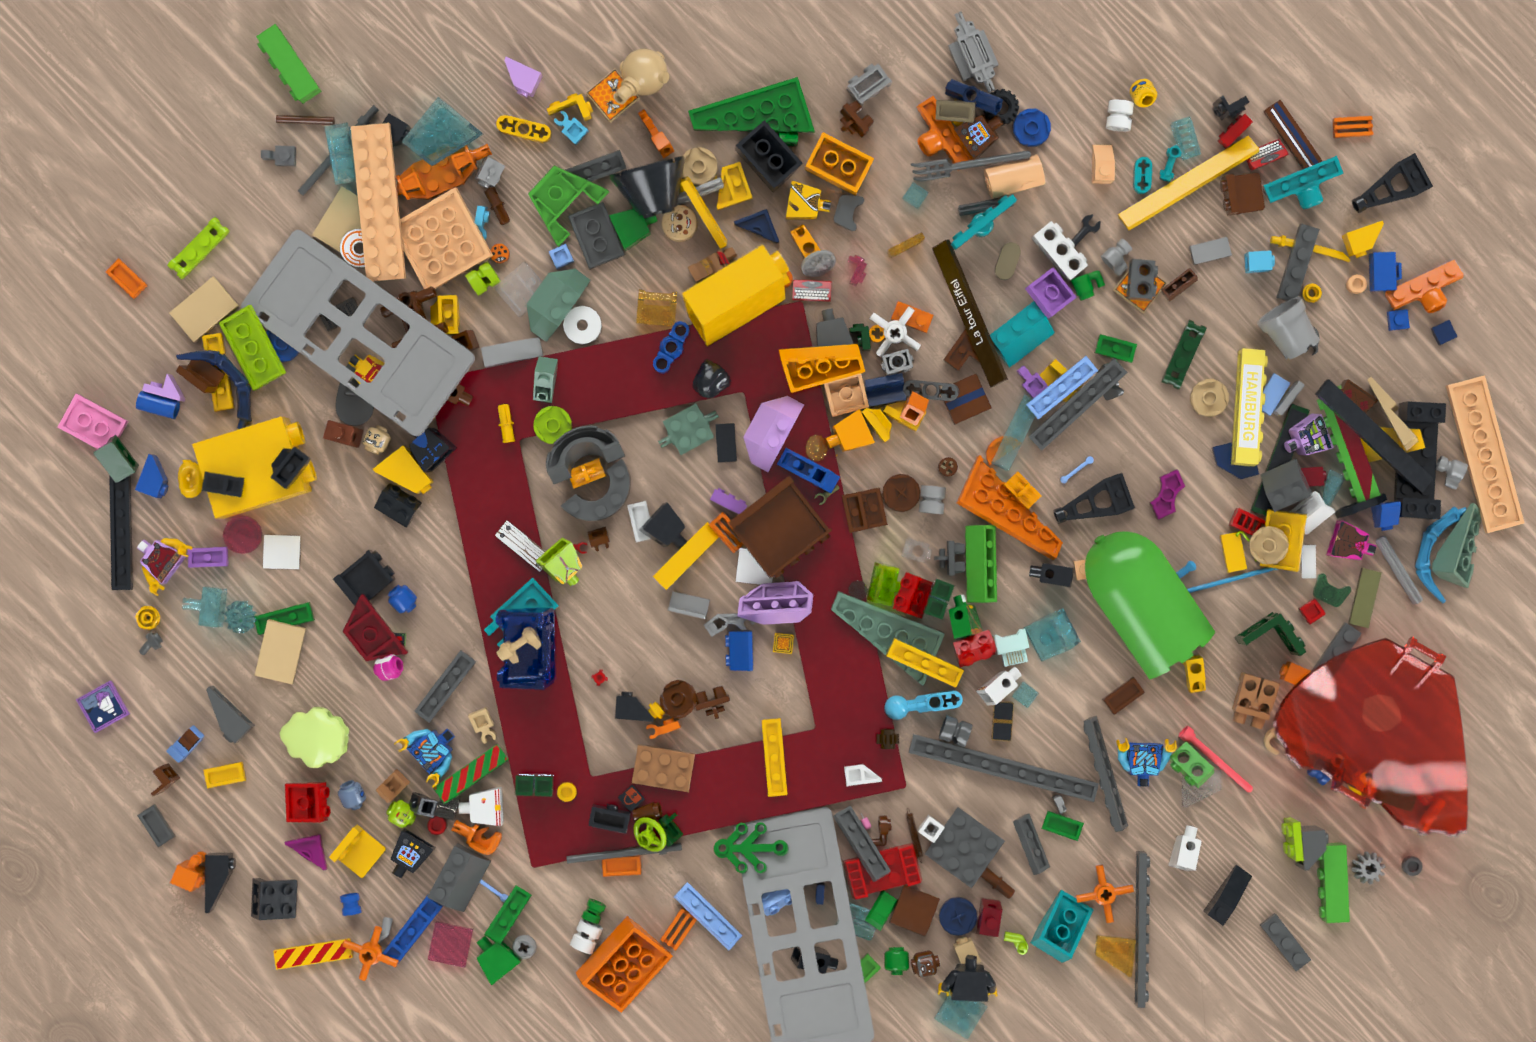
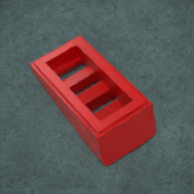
M1236 508L1229 526L1252 536L1253 533L1260 529L1261 524L1265 525L1266 521L1243 509ZM1241 516H1245L1241 525H1239L1238 522ZM1248 518H1250L1251 521L1248 525V528H1245V524ZM1257 521L1258 523L1253 532L1251 531L1254 522Z

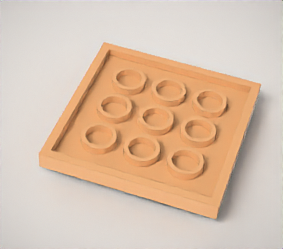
M457 188L451 189L400 219L403 250L424 289L430 286L436 289L493 256Z

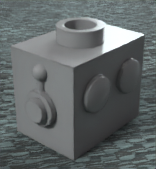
M485 157L474 178L478 180L479 185L485 188L489 186L495 187L496 183L500 181V175L505 166L490 157Z
M908 349L883 355L881 357V368L885 371L886 376L898 374L899 372H908L913 368V356L909 354Z

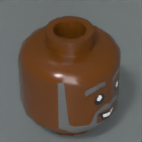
M930 950L915 953L913 959H911L914 975L917 974L920 978L935 975L937 967H940L938 955L934 956Z

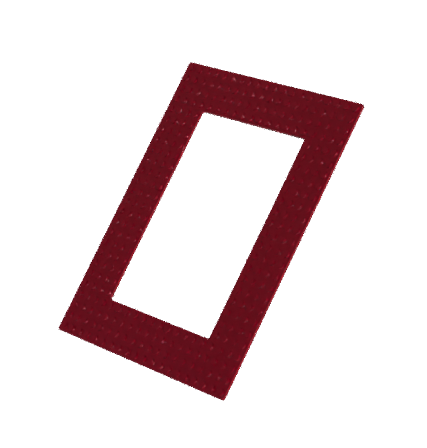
M801 301L772 307L708 347L694 325H688L690 333L683 344L682 354L674 359L670 370L662 374L654 369L653 361L658 355L661 340L669 336L668 334L672 329L541 356L558 359L552 403L533 400L534 373L539 357L466 372L458 384L465 387L464 392L473 396L469 406L459 401L457 404L446 400L435 416L438 431L457 447L445 459L514 788L516 775H534L533 796L516 795L530 863L533 868L567 861L566 856L613 851L639 846L633 831L635 824L633 810L651 802L660 803L663 816L666 814L670 816L676 813L677 816L673 821L683 833L682 836L906 787L898 744H895V749H881V744L876 743V734H880V729H894L893 720L887 716L884 709L888 697L877 647L831 610L838 591L867 602L853 533L849 532L842 499L844 491L841 477L836 484L840 489L827 497L824 504L819 505L823 502L824 498L821 495L816 498L815 496L818 493H825V490L777 465L785 448H788L840 476L834 447L830 449L825 438L832 435L821 385L791 393L781 362L779 349L812 347L805 309ZM684 326L677 327L675 333L682 336L686 333V328ZM668 343L666 346V350L670 353L675 352L677 349L675 343ZM660 359L657 362L658 369H665L667 367L666 360ZM706 359L720 365L728 373L732 381L729 387L713 398L742 392L745 395L750 423L761 403L789 396L804 404L769 472L760 468L765 493L790 476L794 481L793 484L828 529L831 528L832 530L828 533L830 537L822 544L818 541L813 545L815 547L813 551L807 555L802 553L798 557L800 561L790 567L788 564L783 568L785 571L783 573L784 582L799 581L813 594L812 612L799 623L793 624L815 728L782 736L787 795L768 797L763 740L695 754L689 792L632 783L634 768L592 776L588 765L556 610L534 628L541 640V646L538 649L529 643L524 644L516 650L519 662L515 664L511 663L509 659L502 661L497 655V651L500 648L497 644L506 634L500 627L490 636L484 631L493 622L490 616L531 578H534L553 599L548 574L543 569L539 572L495 536L505 522L509 521L542 548L520 446L522 439L536 436L534 420L536 414L541 409L548 406H557L564 409L571 418L572 428L712 399L700 396L693 389L692 385L701 364ZM454 389L451 395L455 396L457 390ZM508 404L510 407L511 420L514 422L512 424L514 442L503 443L501 426H499V405ZM864 764L882 779V782L846 786L844 766ZM536 775L553 776L552 797L534 796ZM564 782L574 784L577 789L575 798L570 802L560 800L557 795L558 787ZM632 784L645 797L631 811L626 834L588 826L593 804L606 807L607 804L618 806L620 810L629 811L618 797ZM646 823L640 825V833L646 830ZM653 827V831L655 832V835L661 840V837L659 836V834H658V833L656 832V830L654 829L655 827Z

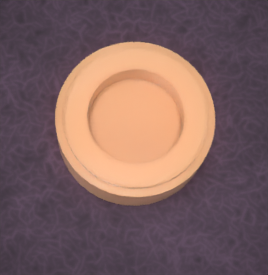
M1358 274L1351 276L1346 282L1347 290L1352 294L1362 293L1367 287L1366 279Z

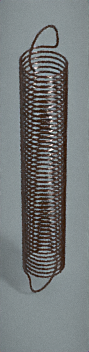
M907 811L906 819L908 826L910 820L911 826L910 835L912 842L914 836L916 856L918 853L920 859L923 853L913 813L908 814Z

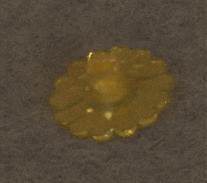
M814 435L807 440L805 448L808 458L817 462L823 460L828 451L825 438H822L821 435Z

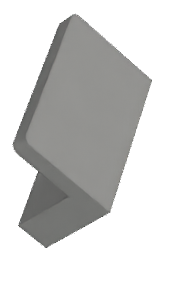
M672 591L668 611L706 619L710 600Z

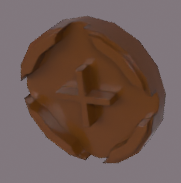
M898 474L886 481L883 486L882 496L885 504L890 509L897 512H905L916 506L920 499L921 491L919 484L914 478L909 475Z

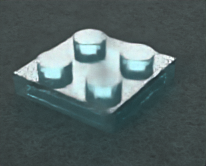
M949 993L934 1019L968 1039L987 1009V1005L981 1001L951 1000Z

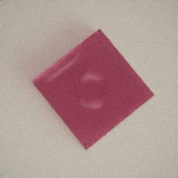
M436 921L428 960L465 968L474 929Z

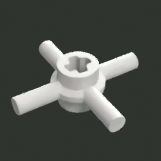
M908 306L899 321L887 322L875 313L871 315L869 319L884 328V336L886 338L876 352L878 356L882 357L892 343H900L902 341L916 351L920 348L921 344L906 335L907 329L905 324L915 310ZM898 328L900 334L893 336L891 329L895 330Z

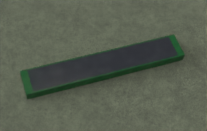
M1295 404L1290 405L1265 472L1291 461L1295 451L1289 453L1284 446L1285 442L1291 440L1289 429L1306 418L1310 410ZM1261 481L1250 511L1266 517L1267 509L1273 508Z

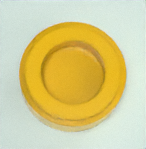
M570 782L562 783L557 790L559 799L564 802L572 801L577 794L575 785Z

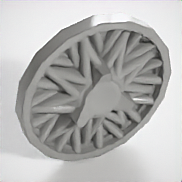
M816 251L802 261L801 269L803 274L808 277H819L831 271L835 266L836 259L831 251Z

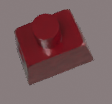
M981 898L975 934L991 937L999 936L1002 918V906L999 900Z

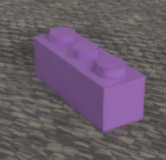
M720 488L718 490L715 489L710 498L713 502L737 514L743 512L747 507L745 501L741 499L739 501L736 500L735 496L730 493L729 495L724 494L725 491Z

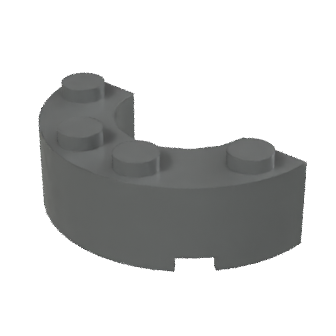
M581 426L564 433L553 443L554 447L551 452H548L546 458V469L553 484H557L572 478L571 471L573 465L584 456L599 455L607 463L625 457V454L618 439L609 430L599 429L597 426Z
M620 459L606 470L610 477V487L603 498L597 501H587L578 494H575L563 503L561 507L570 515L586 521L603 520L617 513L625 504L631 486L630 473L624 460Z

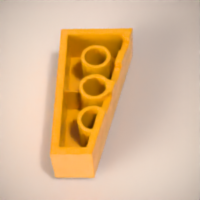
M858 344L779 349L791 393L865 372Z

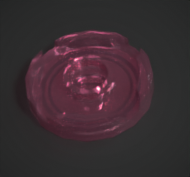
M237 516L227 522L223 531V539L231 551L246 554L258 548L262 541L263 533L261 526L255 519L248 516Z

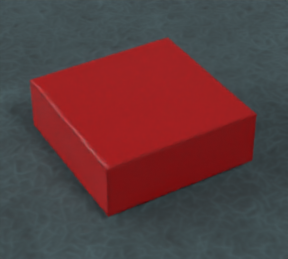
M1316 598L1298 608L1309 625L1326 614Z

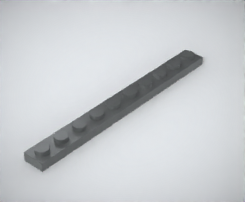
M916 734L912 736L908 753L1091 802L1095 801L1099 783Z

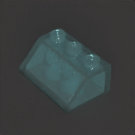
M348 123L324 126L335 185L356 181L351 127L348 126Z

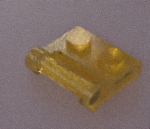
M639 289L636 323L673 326L676 317L677 292H671V294L645 292V290ZM644 299L671 301L670 306L644 304Z

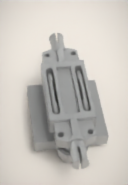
M962 11L956 13L954 16L959 25L954 29L957 39L956 42L949 44L948 48L963 81L974 77L977 83L984 82L988 93L994 91L995 88L991 81L995 76L993 68L998 67L999 64L984 30H976L973 21L966 22Z

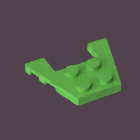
M554 165L532 188L528 195L556 245L559 247L570 235V232L556 219L582 191L596 204H599L609 193V190Z

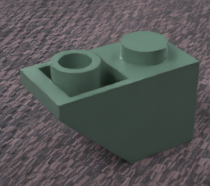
M539 356L534 373L533 400L552 403L558 359Z

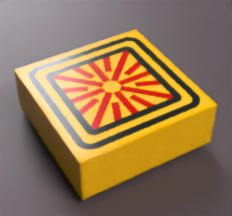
M775 633L773 652L792 654L794 635Z

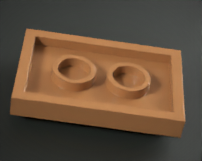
M638 744L632 783L689 792L695 753Z

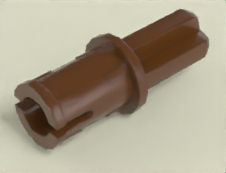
M491 187L484 191L491 205L490 209L494 210L501 225L509 223L510 218L503 206L505 203L501 201L496 188Z
M988 867L980 876L992 886V889L995 888L1007 899L1014 895L1015 889L1003 881L1002 876H997Z

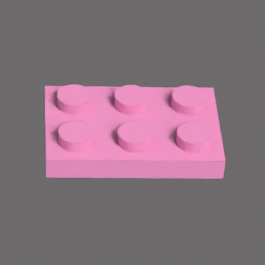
M75 394L58 428L98 449L105 445L112 436L117 435L120 438L129 421L85 397Z

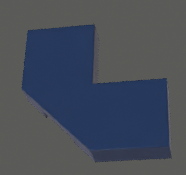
M1231 442L1212 447L1217 467L1227 471L1239 480L1259 475L1257 465L1254 467L1231 465Z

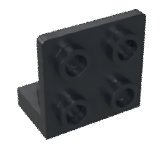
M252 878L251 917L257 920L296 918L297 880L266 881L261 878Z

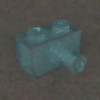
M203 587L201 600L184 597L182 603H189L190 605H182V609L199 611L198 625L223 627L227 589Z

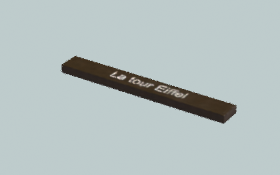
M950 239L944 240L934 246L932 250L990 388L995 387L1008 380V377L955 251L951 246Z

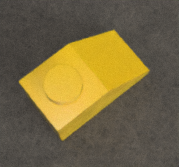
M1383 220L1342 235L1349 257L1355 255L1356 258L1367 255L1366 251L1373 248L1384 225Z

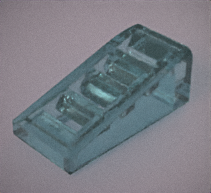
M1191 117L1172 122L1170 126L1176 144L1182 152V161L1201 155ZM1186 125L1187 128L1179 130L1178 127ZM1189 132V136L1181 138V134ZM1192 141V143L1183 146L1182 142ZM1194 147L1193 151L1185 153V149Z
M1331 469L1328 472L1322 497L1324 503L1328 506L1333 502L1345 480L1343 475Z

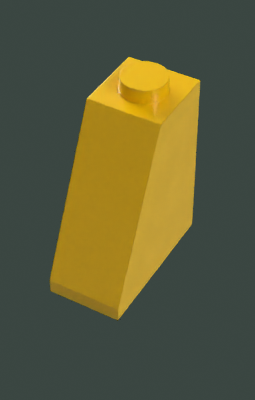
M404 445L373 468L374 472L416 494H425L432 488L431 484L434 483L427 472L421 469L416 458Z

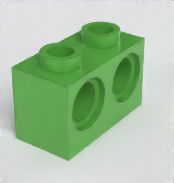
M1187 742L1170 756V766L1175 772H1181L1185 776L1184 780L1190 786L1195 785L1199 788L1214 774V767ZM1182 756L1189 758V761L1186 763H1181L1178 760ZM1197 769L1203 772V774L1198 777L1194 776L1192 773L1194 770Z

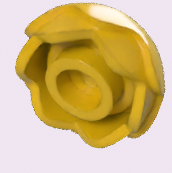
M152 606L141 607L135 616L138 626L142 629L151 630L160 622V614Z

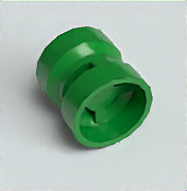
M589 898L587 909L583 911L581 917L591 923L599 924L601 920L600 915L604 912L606 905Z

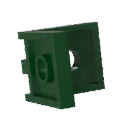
M1271 612L1234 637L1238 644L1248 645L1274 628L1290 654L1301 656L1306 653L1304 641L1300 637H1296L1293 632L1295 630L1294 626L1289 620L1286 621L1281 613Z

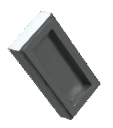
M155 804L137 815L157 847L162 846L175 837L174 832Z

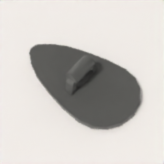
M347 364L346 367L354 373L356 369ZM354 378L350 382L356 388L360 385ZM342 383L339 384L335 408L340 420L352 426L362 425L367 422L373 414L374 407Z

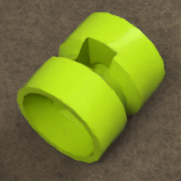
M488 260L479 266V270L473 269L465 274L478 296L486 292L488 286L494 287L501 282Z

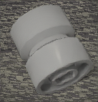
M921 485L920 496L923 500L919 503V512L943 515L944 503L942 500L945 499L946 488Z

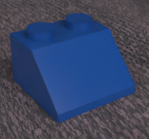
M752 630L729 631V635H725V646L729 647L730 655H726V666H730V670L753 671Z

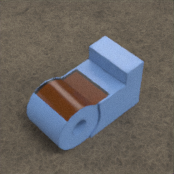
M193 725L166 752L180 763L196 748L205 735Z

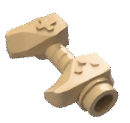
M527 627L522 632L523 637L514 643L506 641L501 644L497 651L499 658L502 661L509 659L511 663L515 664L519 662L516 650L524 644L529 643L538 649L541 646V640L532 627Z

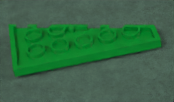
M798 77L688 111L694 131L751 132L765 120L775 132L815 133Z

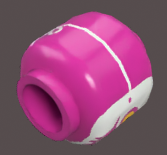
M393 654L384 658H377L373 667L374 674L382 681L396 679L403 671V662Z

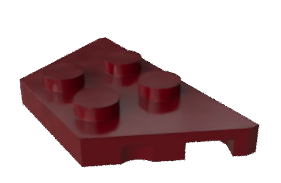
M362 593L342 632L365 661L384 658L390 654L406 655L408 650L364 593Z

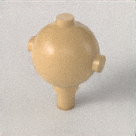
M638 49L631 52L620 64L623 81L613 97L617 103L624 104L630 97L637 94L645 96L658 92L669 80V73L667 72V65L663 54L651 49Z

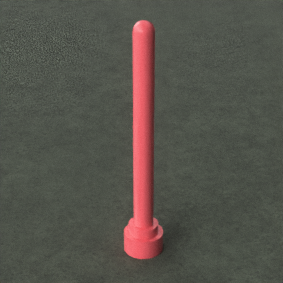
M1187 725L1181 730L1178 737L1183 742L1192 743L1245 791L1251 792L1253 790V787L1195 737L1196 734L1190 726Z

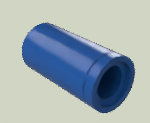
M141 391L137 397L136 409L175 419L180 409V401Z

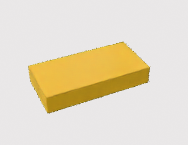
M1237 532L1220 535L1227 573L1247 569L1241 535L1239 534L1237 537Z
M243 762L203 770L207 789L246 781Z

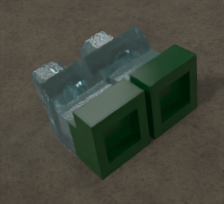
M934 579L923 613L942 620L948 606L946 602H949L955 585Z
M516 775L515 795L533 796V793H535L534 796L552 797L554 775Z

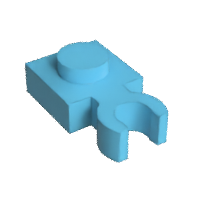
M561 111L560 113L564 116V120L558 121L555 118L554 122L558 126H563L564 129L561 132L577 145L589 131L575 117L570 121L567 113Z

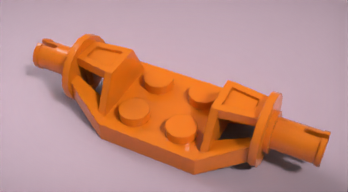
M488 144L474 150L469 149L467 145L444 149L413 163L401 175H397L398 196L405 195L407 200L410 198L430 200L453 188L464 185L474 170L478 169L477 161L492 155ZM469 163H472L469 167H467L465 170L461 172V168L468 165ZM420 188L418 191L408 192V190Z

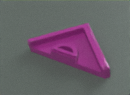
M321 834L285 841V845L298 852V854L313 862L322 870H327Z

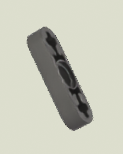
M909 380L903 386V391L908 397L911 394L908 386H911L912 383H914V387L919 388L921 384H924L922 388L923 395L921 396L927 399L953 401L959 396V388L951 383ZM929 385L936 387L937 391L934 396H929L926 392V388ZM940 385L943 386L942 390H949V387H952V391H955V394L949 398L948 394L942 393V397H939ZM914 391L915 393H917V394H919V395H920V393H921V391Z

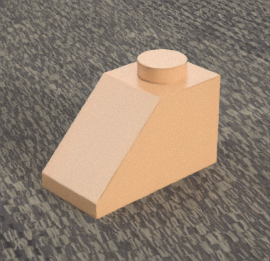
M1092 145V183L1111 184L1115 180V159L1112 145Z

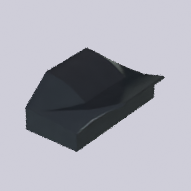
M295 446L292 449L283 448L271 464L273 470L271 478L283 488L288 489L307 467L311 458Z

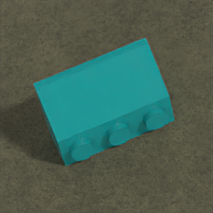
M1033 301L991 333L990 337L997 353L1010 368L1055 334L1045 314Z

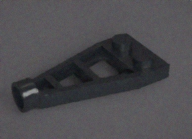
M1416 153L1391 167L1361 196L1353 199L1352 205L1357 213H1361L1367 208L1415 197L1432 188L1433 185ZM1401 173L1408 184V188L1402 191H1395L1391 185V180ZM1381 185H1385L1390 195L1383 199H1378L1374 191Z
M1119 473L1101 480L1065 506L1054 509L1053 512L1058 524H1061L1067 520L1119 515L1135 509L1123 473ZM1106 490L1112 503L1111 506L1107 508L1096 507L1094 502L1095 495ZM1088 499L1092 510L1082 514L1078 513L1076 505Z

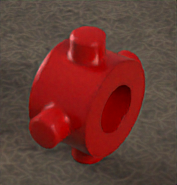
M601 669L591 676L597 683L596 686H600L604 681H608V677L605 676Z

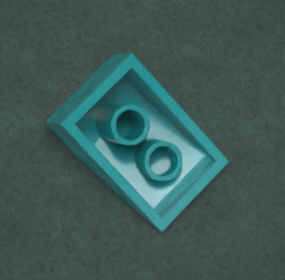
M1060 890L1038 925L1030 943L1061 963L1072 959L1094 909L1082 902L1077 903L1076 898Z

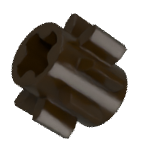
M880 729V734H876V743L881 744V749H895V744H899V734H895V729Z

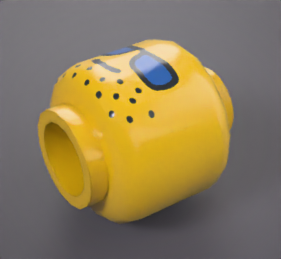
M1139 79L1130 87V96L1138 107L1151 106L1157 99V90L1149 79Z

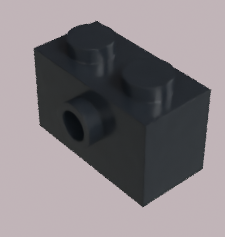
M593 804L588 826L626 834L631 812L620 810L618 806L607 804V807Z

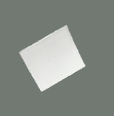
M264 535L263 568L299 569L300 536Z

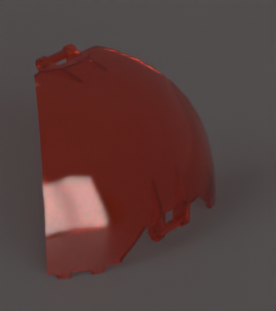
M1412 636L1404 647L1384 638L1335 656L1304 676L1288 692L1276 711L1273 720L1274 733L1277 740L1281 741L1289 761L1292 760L1299 769L1320 770L1332 779V791L1347 796L1359 803V806L1367 809L1371 802L1381 805L1402 828L1415 830L1419 835L1429 836L1430 833H1446L1447 837H1458L1459 833H1467L1468 780L1464 734L1455 677L1440 668L1446 659V655L1438 654L1417 642L1418 640ZM1416 649L1435 661L1430 665L1410 652ZM1343 782L1360 791L1361 796L1343 786Z

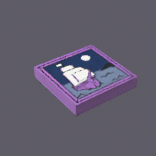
M112 680L76 699L94 733L130 714Z

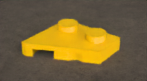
M741 162L722 167L721 179L724 187L719 190L717 210L753 199Z

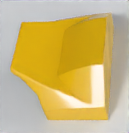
M437 296V301L430 306L431 324L437 325L445 322L449 329V332L445 334H458L460 329L458 296Z
M864 409L861 412L885 443L890 439L892 424L880 409Z

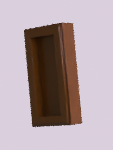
M1132 677L1102 700L1112 714L1115 715L1145 692L1136 679Z

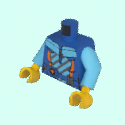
M448 728L440 735L436 730L431 732L428 729L413 731L403 739L397 740L394 745L401 743L402 749L398 751L401 752L407 749L430 774L426 783L429 779L435 781L432 786L434 788L438 784L439 779L449 770L452 760L450 753L452 748L448 743L455 735Z
M1125 738L1123 744H1120L1119 739L1116 740L1120 764L1130 775H1138L1137 786L1142 787L1149 786V775L1157 776L1159 772L1163 771L1170 760V756L1177 749L1176 740H1174L1173 744L1169 745V740L1165 739V747L1161 743H1129L1127 738Z

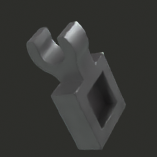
M275 146V151L261 150L262 160H275L276 166L295 167L296 147Z

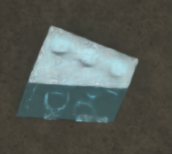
M438 97L402 140V143L422 160L434 166L482 136L483 133Z

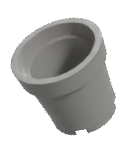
M1295 297L1278 305L1262 316L1257 322L1264 333H1268L1285 359H1293L1308 351L1307 348L1310 344L1314 347L1320 341L1307 316L1306 306L1301 297Z

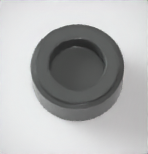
M1408 856L1402 861V870L1406 874L1416 876L1422 871L1420 859Z

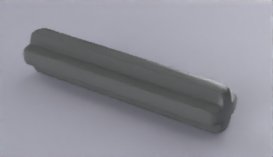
M1001 198L959 205V215L964 216L985 212L990 207L994 209L999 205L997 202Z

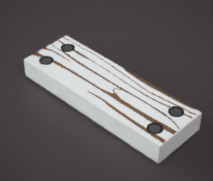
M506 521L495 536L540 572L542 568L535 561L546 551L509 521Z

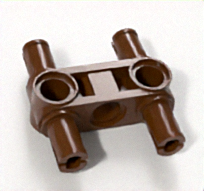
M430 286L419 292H402L396 299L406 305L407 300L410 298L411 302L408 307L426 319L422 303L437 297L435 288ZM380 307L384 318L394 315L386 307ZM402 320L405 331L407 333L410 329V325L404 320ZM445 322L434 325L444 333L449 332ZM402 339L393 342L392 348H396Z

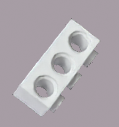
M1051 221L1032 237V240L1065 280L1069 282L1088 266L1086 263L1087 259L1081 252L1078 254L1074 249L1075 244L1070 238L1066 239L1064 237L1062 228L1057 223L1054 224ZM1046 231L1052 232L1054 235L1053 240H1047L1044 233ZM1057 246L1065 248V255L1057 253ZM1069 261L1077 262V270L1070 269Z

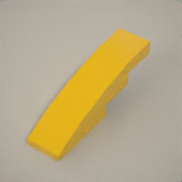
M708 522L653 576L666 590L719 538L708 526Z

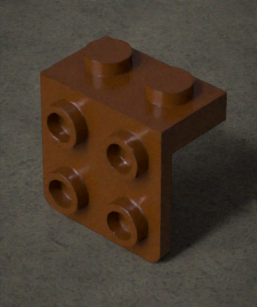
M1259 173L1237 176L1227 174L1221 178L1220 188L1224 194L1223 207L1227 216L1262 211L1265 208Z

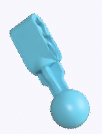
M957 690L919 695L912 700H906L902 696L895 695L887 699L884 709L889 718L900 720L910 711L917 710L919 713L958 708L961 706L963 698ZM952 694L959 697L955 704L952 701H945L947 705L943 706L942 695H945V699L951 698ZM932 697L940 699V704L937 707H932L929 704V700Z

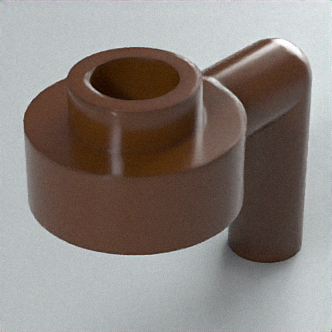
M887 815L878 817L879 838L872 839L875 846H885L887 844L888 831L892 829L891 819H887Z

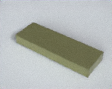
M1361 568L1348 624L1369 628L1382 572Z

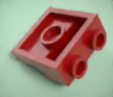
M906 572L905 576L901 579L899 592L894 598L893 609L922 619L934 582Z
M989 629L953 642L960 668L970 666L974 662L982 659L986 660L996 655L995 643Z
M326 782L286 783V822L319 823L328 821L331 813L330 807L327 806L330 789L326 787Z

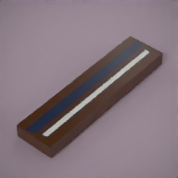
M1281 99L1263 111L1302 169L1322 162V159Z

